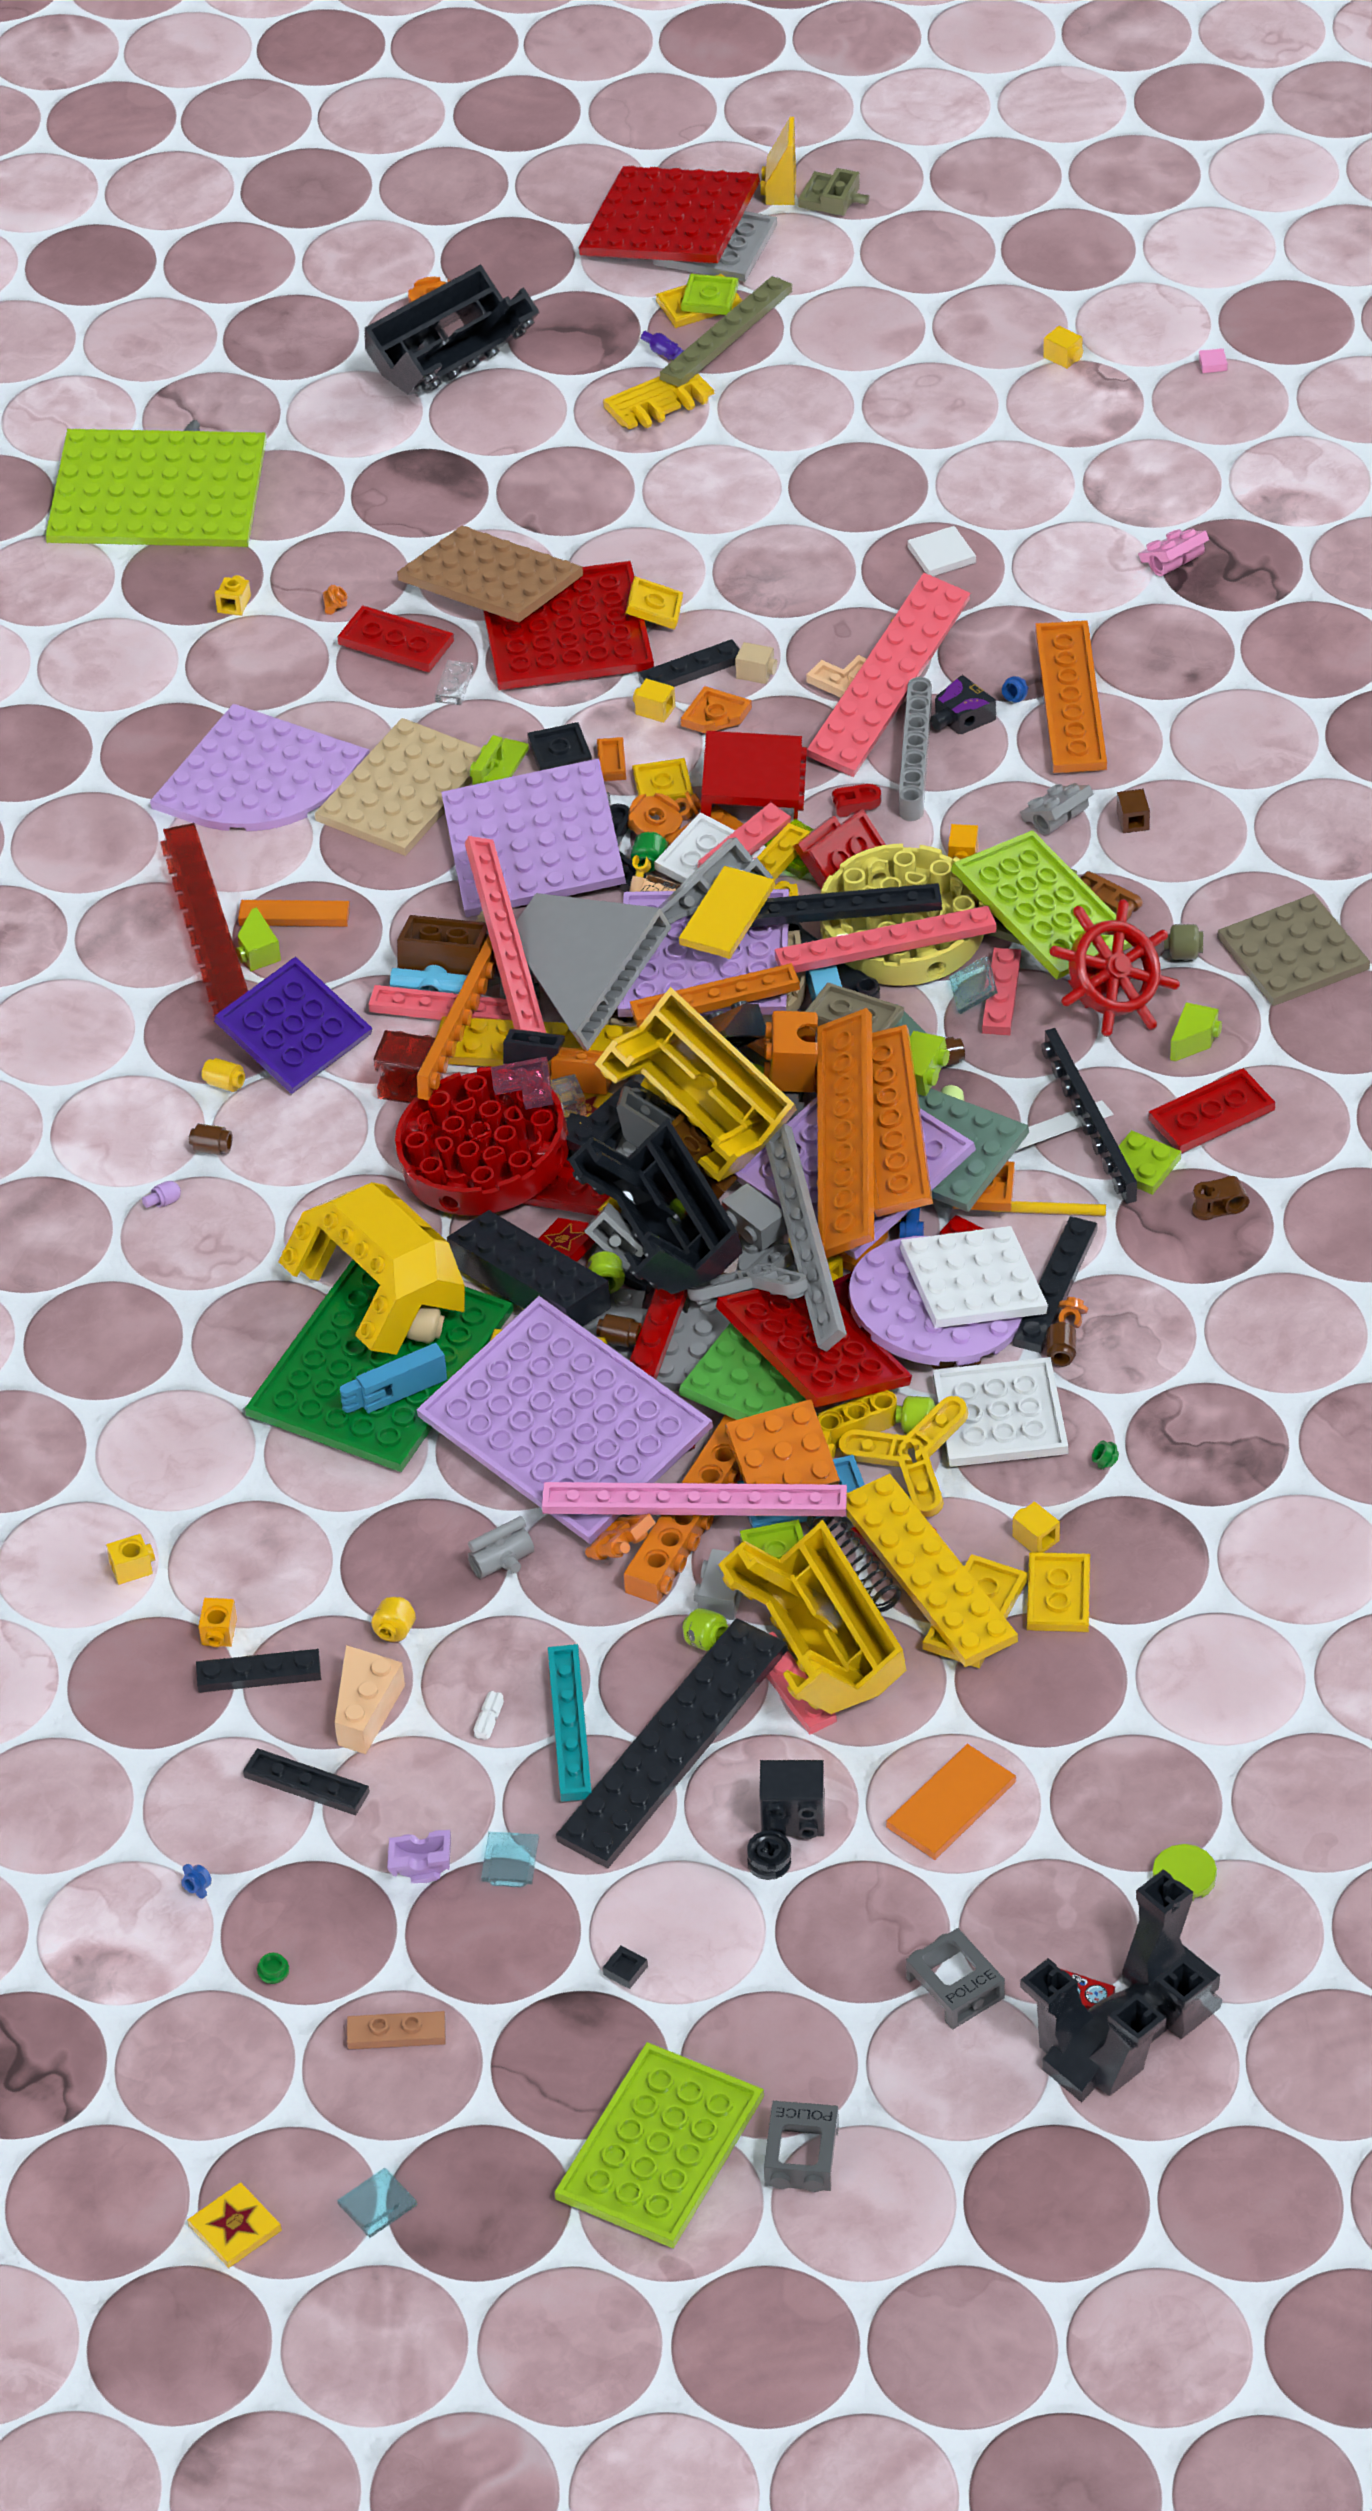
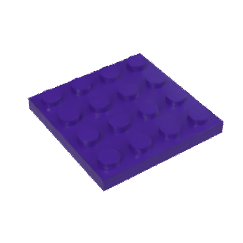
M296 956L215 1015L214 1020L221 1029L291 1094L370 1036L373 1029Z

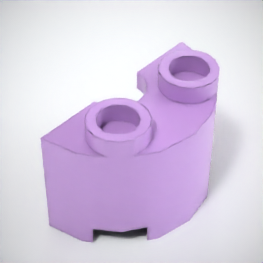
M435 1830L429 1832V1836L425 1839H418L411 1834L389 1838L387 1869L395 1877L398 1873L411 1877V1883H429L439 1880L440 1873L450 1868L451 1831Z

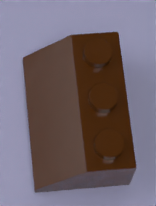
M409 915L397 939L398 968L424 971L427 966L437 965L444 968L450 974L468 975L489 935L486 922Z

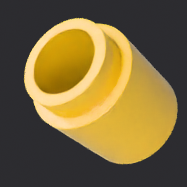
M215 1058L213 1060L208 1059L202 1068V1079L211 1086L235 1092L243 1086L245 1073L241 1065Z

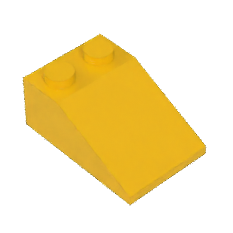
M789 117L767 155L766 166H762L761 195H765L766 205H795L796 150L794 117Z

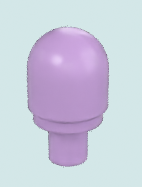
M173 1181L160 1183L151 1189V1194L142 1197L143 1205L148 1208L153 1205L165 1207L172 1204L180 1197V1187Z

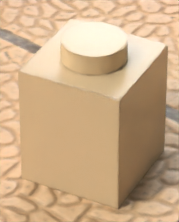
M743 642L736 657V679L767 684L771 674L774 675L777 669V659H774V648Z

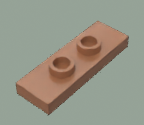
M445 2011L347 2016L348 2049L446 2044Z

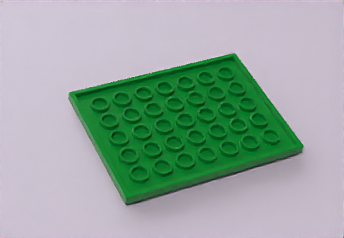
M352 1259L245 1407V1412L248 1417L402 1472L433 1428L418 1417L417 1409L491 1341L494 1329H501L514 1311L513 1303L465 1286V1312L439 1308L441 1315L445 1316L439 1339L435 1338L432 1343L426 1344L405 1337L397 1355L372 1351L355 1334L380 1284ZM434 1343H437L444 1353L447 1380L370 1413H367L364 1407L349 1413L343 1411L340 1387L355 1380L356 1376Z

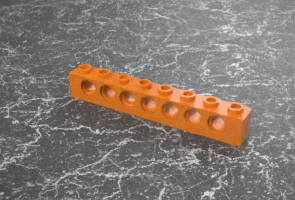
M727 1415L723 1417L682 1483L738 1484L737 1481L740 1480L741 1472L725 1429L726 1423L736 1419ZM661 1515L624 1572L625 1593L658 1604L664 1594L667 1595L671 1591L677 1573L683 1572L689 1554L698 1548L701 1535L705 1530L710 1529L714 1515Z

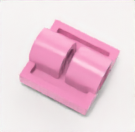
M1194 528L1181 532L1180 529L1167 533V538L1162 541L1155 540L1146 545L1147 549L1141 551L1138 555L1142 563H1149L1156 575L1163 576L1203 555L1205 551L1204 543L1209 538L1206 530L1195 531Z

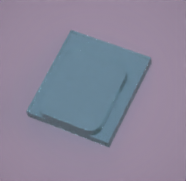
M987 956L982 957L949 977L959 1014L998 993L990 960Z
M488 1831L481 1880L489 1882L493 1886L524 1887L526 1884H532L539 1834Z
M383 2168L337 2200L338 2205L369 2238L418 2205L413 2196L386 2168Z

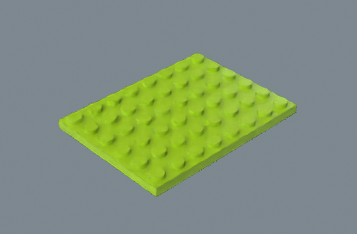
M67 429L46 531L47 543L249 547L267 441L266 432Z

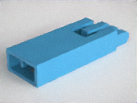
M434 1343L356 1376L355 1380L340 1387L343 1411L349 1413L364 1407L366 1412L370 1413L447 1380L444 1353L437 1343Z

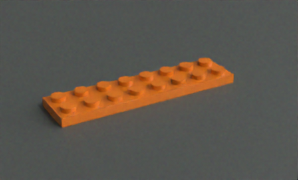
M1088 620L1035 623L1053 773L1107 770V757Z
M907 1025L872 1033L874 1212L876 1217L933 1204L910 1035Z

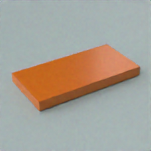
M967 1743L886 1820V1828L936 1860L1016 1783V1775Z

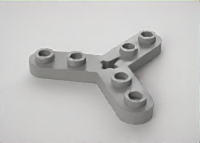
M784 1243L769 1248L749 1268L722 1274L718 1278L688 1288L687 1292L690 1300L696 1301L697 1304H705L711 1302L714 1297L736 1294L751 1288L768 1291L773 1295H785L788 1299H795L803 1296L804 1291L809 1286L805 1274L786 1270L788 1266L793 1264L795 1257L790 1244Z

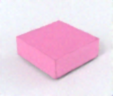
M1223 348L1199 351L1202 373L1227 371V360Z

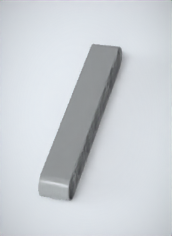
M925 677L911 679L907 688L899 786V814L906 821H916L924 813L932 710V684Z

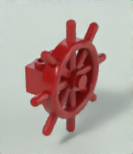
M1121 899L1117 904L1116 920L1103 921L1095 925L1081 906L1074 907L1073 914L1084 931L1077 937L1071 950L1059 946H1052L1049 950L1051 956L1069 961L1071 979L1068 982L1073 990L1062 997V1005L1068 1007L1080 999L1085 1009L1091 1007L1095 1011L1102 1013L1101 1033L1105 1037L1112 1035L1114 1016L1128 1015L1134 1011H1137L1149 1030H1154L1157 1027V1022L1146 1004L1153 998L1158 986L1177 990L1180 987V982L1177 979L1161 975L1160 961L1155 949L1157 945L1168 938V932L1162 929L1148 938L1140 929L1127 923L1129 904L1125 899ZM1101 935H1113L1112 951H1110ZM1124 940L1134 947L1126 954L1123 952ZM1091 942L1098 951V954L1095 956L1086 954ZM1140 958L1143 970L1133 967L1131 963ZM1131 979L1143 981L1139 993L1132 985ZM1119 987L1122 988L1129 1001H1117Z

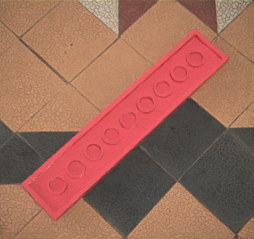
M923 573L811 742L806 756L854 777L905 700L909 681L915 677H920L970 600L971 593Z

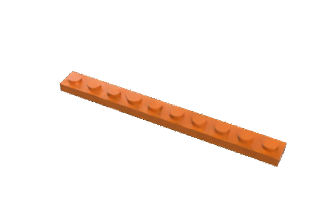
M489 935L417 1074L418 1099L429 1100L432 1092L438 1089L442 1073H446L450 1057H454L456 1045L462 1041L464 1029L470 1025L473 1011L478 1010L481 995L486 994L489 979L494 978L497 962Z

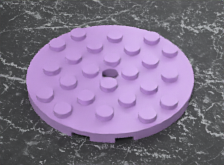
M927 1236L905 1237L884 1243L868 1252L853 1270L849 1284L848 1299L851 1305L850 1312L859 1328L864 1327L871 1334V1340L890 1353L914 1362L939 1366L940 1361H956L957 1366L979 1362L982 1356L990 1353L995 1355L1006 1348L1012 1342L1023 1318L1017 1317L934 1328L900 1251L901 1240Z

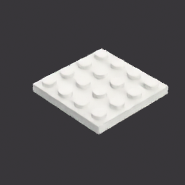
M1011 1226L904 1239L900 1242V1251L934 1328L1046 1314L1048 1304Z
M1051 1357L933 1370L937 1402L939 1403L949 1396H958L965 1401L969 1412L965 1423L945 1442L949 1467L1068 1454V1442Z

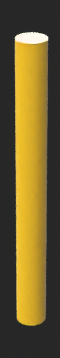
M1012 1201L1011 1212L1106 1216V1204ZM990 1211V1212H1008V1211Z

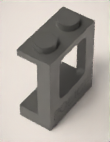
M959 1928L948 1934L940 1935L935 1942L923 1949L914 1951L906 1959L907 1980L911 1982L917 1978L945 2010V2022L952 2030L1005 1998V1979ZM961 1952L975 1967V1971L952 1985H946L931 1969Z
M772 2101L764 2161L765 2186H772L777 2189H806L811 2192L831 2191L835 2139L839 2129V2107L837 2105ZM782 2132L822 2134L817 2164L781 2163L779 2161Z

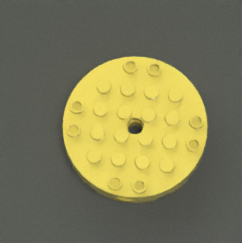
M903 843L888 844L862 851L841 863L840 869L833 876L829 875L825 881L821 894L939 883L942 910L820 921L821 938L826 939L983 907L985 905L951 871L953 863L959 861V858L955 857L952 859L943 855L942 850L925 845H919V848L903 847ZM984 935L852 961L845 964L876 979L879 984L894 986L921 985L945 977L962 967L976 953Z

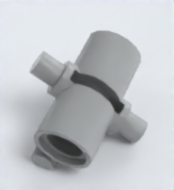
M522 1516L468 1542L469 1549L471 1550L468 1553V1561L478 1578L482 1579L502 1568L510 1570L512 1573H517L521 1569V1564L518 1560L534 1552V1545L528 1532L524 1529L526 1523Z

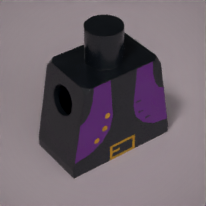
M961 675L936 696L935 714L930 717V722L936 730L948 726L957 734H964L996 720V699L967 677Z

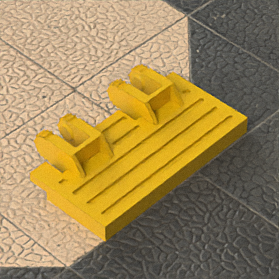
M698 373L686 384L679 387L660 380V376L603 399V405L623 428L627 427L630 430L637 427L638 422L645 428H649L652 425L650 416L661 423L665 421L666 414L680 409L681 404L688 410L694 409V398L701 405L708 403V397L715 394V391Z

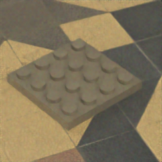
M1314 893L1218 930L1217 938L1272 1006L1370 969V960Z

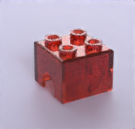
M384 1031L373 1058L376 1072H378L381 1066V1075L377 1085L378 1099L410 1104L418 1096L417 1074L436 1038L429 1035L408 1034L403 1031Z

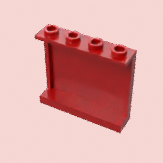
M706 730L701 813L711 817L712 804L765 807L771 802L780 808H794L793 822H798V811L804 812L807 747H802V736Z

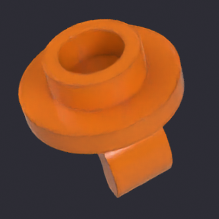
M687 791L685 792L686 798L675 800L680 809L686 807L684 811L680 812L683 821L690 819L693 813L696 816L700 813L701 801L696 793L691 795Z
M1067 1297L1066 1300H1061L1059 1303V1307L1063 1309L1059 1314V1321L1065 1322L1068 1315L1076 1316L1074 1325L1079 1328L1082 1324L1081 1314H1087L1088 1307L1083 1305L1084 1301L1079 1298Z

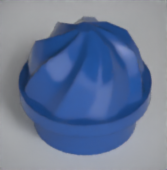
M1012 676L1004 682L1002 694L1006 700L1018 703L1026 698L1029 687L1026 685V680L1018 676Z

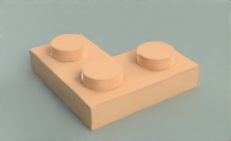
M858 655L844 669L821 660L806 674L807 683L841 698L866 661V658Z

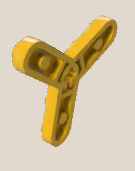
M949 1396L941 1400L907 1435L852 1429L846 1431L841 1436L839 1447L844 1457L854 1455L856 1462L901 1467L912 1502L924 1517H932L942 1510L944 1501L929 1457L965 1423L969 1414L968 1408L962 1398ZM910 1448L915 1450L916 1463L912 1462L908 1454V1449Z

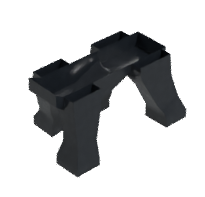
M1164 1869L1136 1890V1900L1139 1905V1922L1122 1969L1123 1983L1129 1988L1100 2000L1087 2010L1078 1992V1981L1066 1971L1059 1969L1049 1958L1020 1979V1988L1037 2002L1039 2047L1047 2053L1043 2058L1042 2070L1081 2103L1096 2086L1108 2096H1111L1144 2069L1151 2043L1169 2029L1180 2039H1183L1221 2008L1223 1999L1215 1993L1219 1989L1220 1974L1185 1947L1180 1939L1193 1900V1891L1180 1881L1175 1880Z

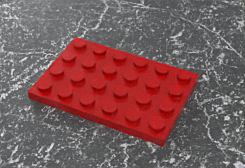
M754 1289L717 1298L716 1308L806 1400H812L814 1408L908 1386L911 1383L912 1375L887 1350L873 1342L871 1334L864 1327L859 1328L853 1316L840 1303L839 1307L847 1334L826 1352L818 1348L805 1295L795 1299H788L785 1295H773L768 1291Z

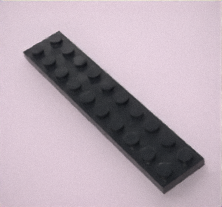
M736 1618L592 1790V1793L587 1796L557 1832V1842L609 1868L788 1651L787 1642Z

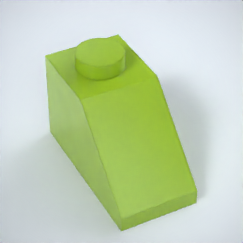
M258 908L252 909L237 935L239 947H236V953L240 962H245L251 972L281 961L278 939Z
M1185 1003L1171 1039V1061H1178L1211 1048L1214 1037L1219 1038L1222 1029V1021H1218L1219 1009Z

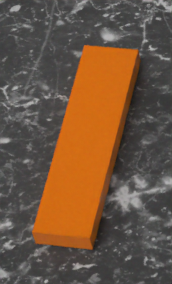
M241 900L239 926H243L250 911L257 907L269 926L348 927L349 901Z

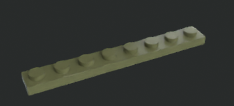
M771 276L660 371V380L677 387L686 384L792 292V283Z

